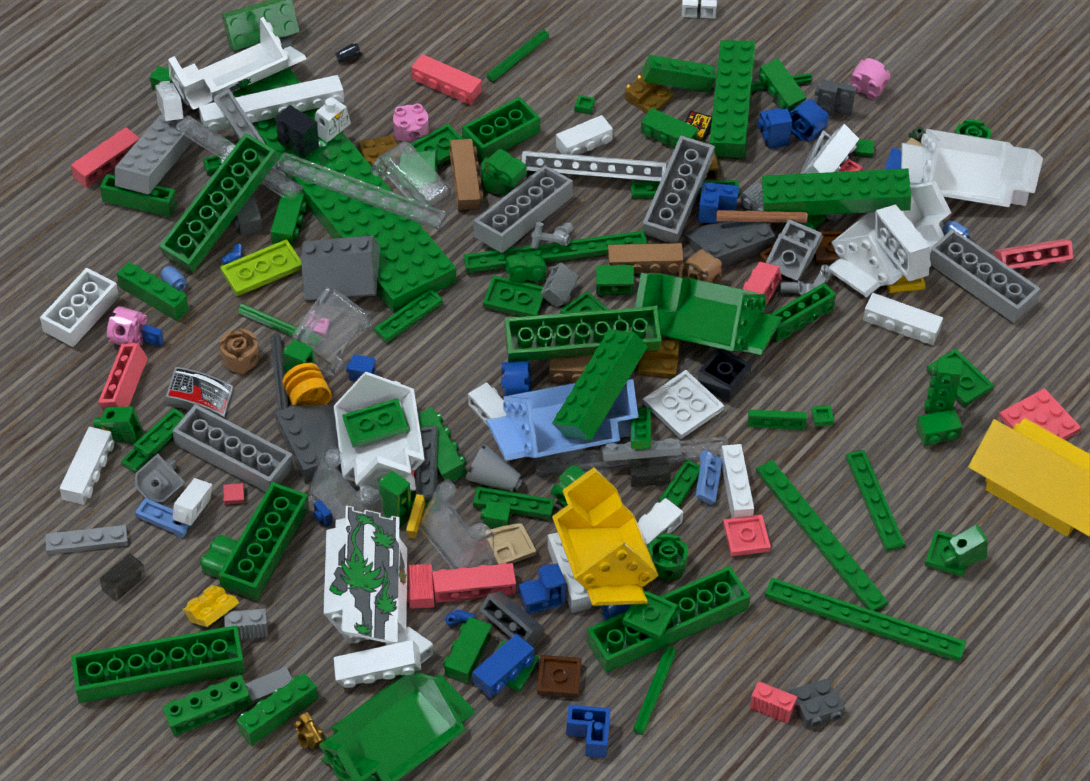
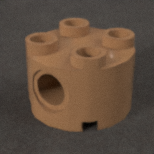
M700 249L681 264L679 276L717 283L722 276V263L719 259Z
M233 329L222 336L220 340L221 360L228 370L243 375L256 366L260 358L257 338L251 331L239 329V331L234 332Z

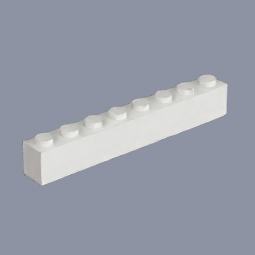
M335 75L236 97V100L251 123L275 118L289 105L303 112L324 106L327 98H334L342 103L344 102V93L339 77ZM215 102L199 106L200 119L205 133L232 128Z
M523 151L522 162L529 171H538L543 166H547L558 173L661 181L667 163Z

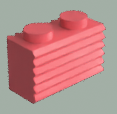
M432 564L408 565L407 585L409 590H407V602L410 604V609L433 608Z
M758 681L752 693L750 709H754L758 713L762 712V714L769 715L774 719L777 718L778 721H785L787 724L795 710L798 696Z

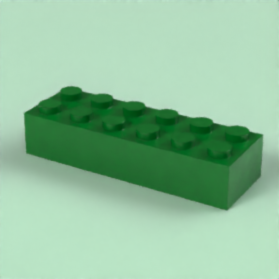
M608 330L604 335L602 342L595 350L594 355L585 366L583 373L576 381L575 386L566 397L564 404L552 422L565 437L592 440L648 347L635 332Z
M274 482L270 484L219 573L220 587L258 601L309 510L308 494Z

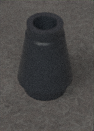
M351 43L335 53L338 63L356 60L362 56L357 43Z

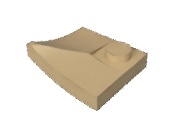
M522 523L506 525L484 532L497 565L500 563H516L536 555V549Z

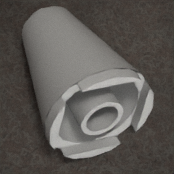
M485 444L476 455L471 465V472H468L466 475V479L509 492H513L514 489L518 490L523 481L520 479V473Z

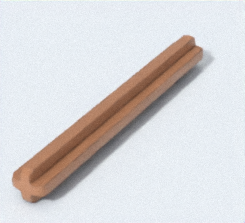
M718 210L716 219L717 221L783 223H787L788 219L797 223H806L808 215L807 212Z

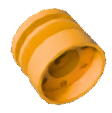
M303 363L290 369L283 377V387L290 397L293 406L326 405L332 397L331 390L316 364Z

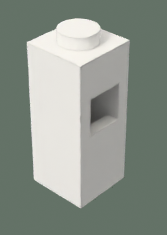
M194 478L174 503L173 520L192 525L211 500L212 484Z

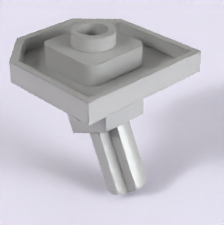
M156 454L135 474V488L145 498L154 502H164L185 481L174 471L177 467L176 461L171 459L165 461L159 454Z

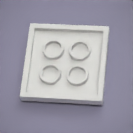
M687 370L643 398V404L647 408H651V412L680 439L724 410V405Z

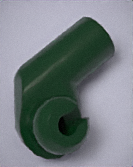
M917 127L915 130H912V133H909V138L920 141L922 135L925 134L924 129Z

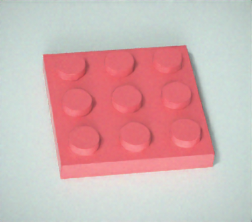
M1045 388L999 413V418L1011 429H1013L1016 423L1020 424L1026 418L1064 440L1079 433L1081 430L1080 425Z

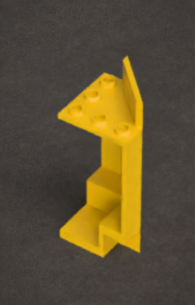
M1026 418L1020 424L1016 423L1013 429L994 419L968 468L986 477L987 485L985 490L1066 537L1069 536L1074 528L1090 537V454Z
M593 467L563 489L568 505L552 516L573 576L587 590L592 606L648 604L642 587L658 577V573L634 514L622 503L617 489Z

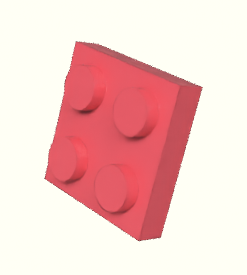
M762 514L723 519V527L731 557L770 552L771 546Z

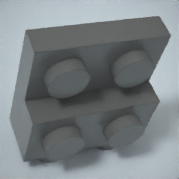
M822 79L820 86H816L815 96H818V98L815 97L814 101L831 117L834 112L851 116L856 86Z
M828 678L789 690L790 694L798 696L795 708L804 728L818 727L824 722L837 721L844 716L845 707L838 692H834Z

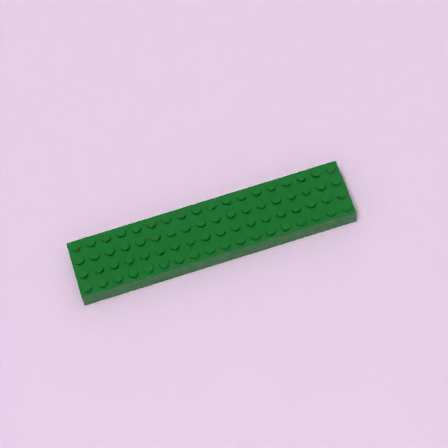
M288 67L236 90L232 94L236 98L301 82ZM320 108L303 111V113L315 120L316 112ZM276 118L252 123L264 143L276 151L277 163L288 178L287 182L296 193L304 194L307 207L333 239L373 235L380 244L376 292L393 313L402 309L430 288L434 292H438L457 282L454 264L342 131L329 142H325L318 137L319 147L304 159L300 155L293 153L289 148L280 145L277 138Z

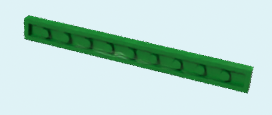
M644 231L570 240L567 246L554 242L539 244L537 249L531 246L509 248L503 253L494 250L463 254L466 273L505 268L506 257L511 255L523 257L538 255L543 257L544 262L547 263L608 255V245L647 244Z
M771 460L757 467V475L863 606L875 612L888 605L887 599L776 463Z
M772 577L765 592L764 598L958 662L961 660L967 642Z

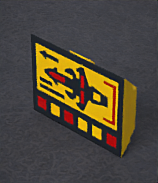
M690 110L685 123L698 128L697 140L704 139L712 122V116Z

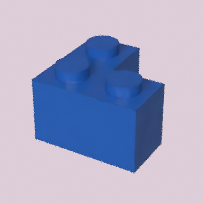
M777 108L760 111L757 126L759 130H762V139L767 143L768 148L789 146L792 119L788 109Z
M703 182L698 222L716 224L718 210L736 211L739 186Z
M558 563L553 565L547 564L539 568L537 580H529L519 584V598L526 613L532 614L565 605L566 582Z
M569 704L566 735L587 737L585 756L606 758L611 708Z

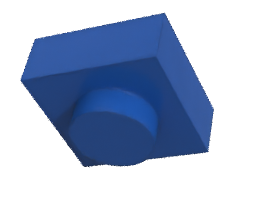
M144 324L141 329L143 342L161 347L164 342L162 329Z
M321 500L315 502V512L313 515L319 523L322 522L327 528L333 524L332 512Z

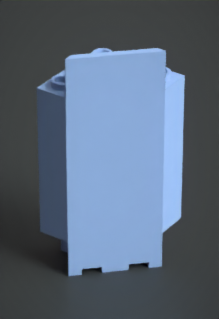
M633 379L627 380L591 441L565 437L552 424L557 412L561 409L575 383L504 396L503 409L506 416L486 419L485 421L505 461L522 457L537 458L620 441V438L631 436L630 419L638 418Z

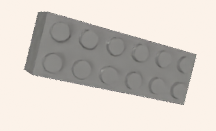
M160 115L116 165L115 186L150 194L193 142V123L183 119L165 121L163 115Z
M680 135L643 221L645 235L671 244L678 243L702 183L714 159L715 146Z
M543 166L474 220V237L503 253L532 230L537 222H542L573 197V180L547 166Z
M955 229L950 230L931 247V266L1011 322L1015 323L1037 303L1041 290L1038 286Z
M196 404L173 430L175 445L265 492L272 482L281 484L294 468L292 453Z

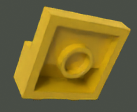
M210 586L203 591L200 597L191 599L187 606L183 608V611L191 623L208 627L239 604L236 596L226 594L222 587Z

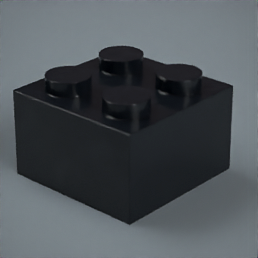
M291 105L275 117L277 138L280 145L289 148L293 153L300 155L304 159L319 147L317 121Z
M718 348L698 371V381L710 393L729 403L750 379L752 365L727 350Z

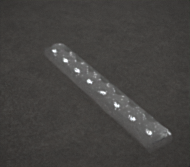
M189 115L176 125L178 132L223 160L227 158L236 146ZM273 168L261 182V184L291 202L303 190L301 185Z

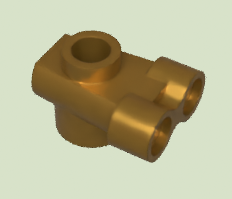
M309 712L302 714L294 724V727L298 732L297 740L302 748L310 747L315 749L322 743L323 733L320 728H316Z

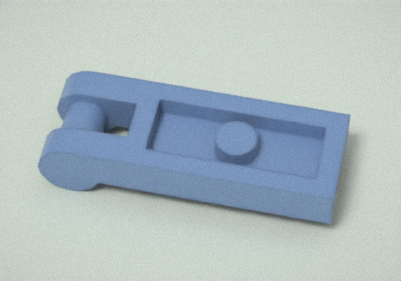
M704 450L700 455L701 466L696 497L712 505L716 503L722 458L712 456L711 452Z
M147 498L143 500L135 512L137 518L170 531L179 538H184L187 534L186 530L192 526L180 522V526L177 525V521L173 520V509Z

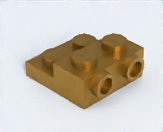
M642 73L638 75L635 83H629L625 88V100L646 114L651 108L658 111L661 110L674 98V93L664 86L644 82Z
M394 135L359 141L362 156L374 170L401 166V155Z
M667 336L661 338L659 350L645 351L639 360L638 375L672 379L676 377L680 340Z

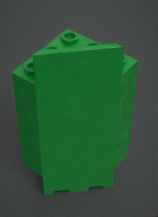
M641 273L635 308L657 306L660 334L663 336L730 351H745L762 355L783 319L780 316L763 313L767 303L765 299L766 294L660 273Z
M417 672L411 675H403L330 727L334 734L319 744L325 755L320 760L325 765H331L334 770L333 774L340 781H398L464 732L466 729L462 723L474 715L475 711L442 675L437 674L433 677Z

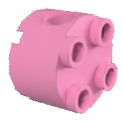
M866 58L863 61L862 59L852 73L850 83L852 86H856V93L861 92L866 94L869 99L875 100L888 83L890 72L888 70L886 72L884 70L885 66L877 60Z
M421 104L399 106L395 109L393 126L396 140L399 142L400 140L404 141V144L409 145L429 134L428 114Z
M118 306L113 311L116 313L115 316H111L108 322L107 338H110L108 341L120 346L121 344L130 343L141 344L143 342L141 329L147 322V315Z

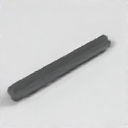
M277 334L272 335L270 338L279 411L289 406L287 393L282 384L285 371L281 336Z

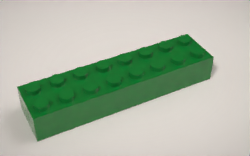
M720 40L709 142L710 145L715 146L716 157L746 158L755 65V41Z
M245 133L159 247L162 254L193 273L278 161L276 151Z
M909 169L762 176L763 211L807 212V215L876 212V210L895 204L902 211H910L911 187Z
M657 306L505 318L504 332L508 362L594 355L595 350L599 347L608 330L635 332L648 346L645 351L659 350L661 334Z
M731 566L660 596L678 605L677 611L660 641L622 624L627 611L588 628L586 642L605 673L748 610L751 596Z
M237 625L71 655L75 690L79 703L245 673Z

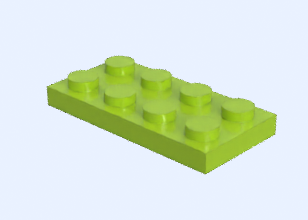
M286 239L220 267V270L236 296H240L302 270V262Z

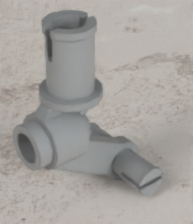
M541 222L536 223L535 230L531 235L533 238L532 248H538L540 239L554 241L562 246L569 244L571 239L569 234L574 229L571 223L567 222L562 226L556 227L554 234L542 233L544 224Z
M824 265L821 266L819 275L813 284H804L800 280L798 282H781V294L798 293V295L802 296L822 283H828L830 278L829 267L827 265L825 268Z

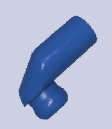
M235 244L233 252L222 258L224 265L242 258L243 247L241 244Z
M457 609L446 616L445 622L449 626H455L463 621L467 622L469 617L475 618L476 614Z

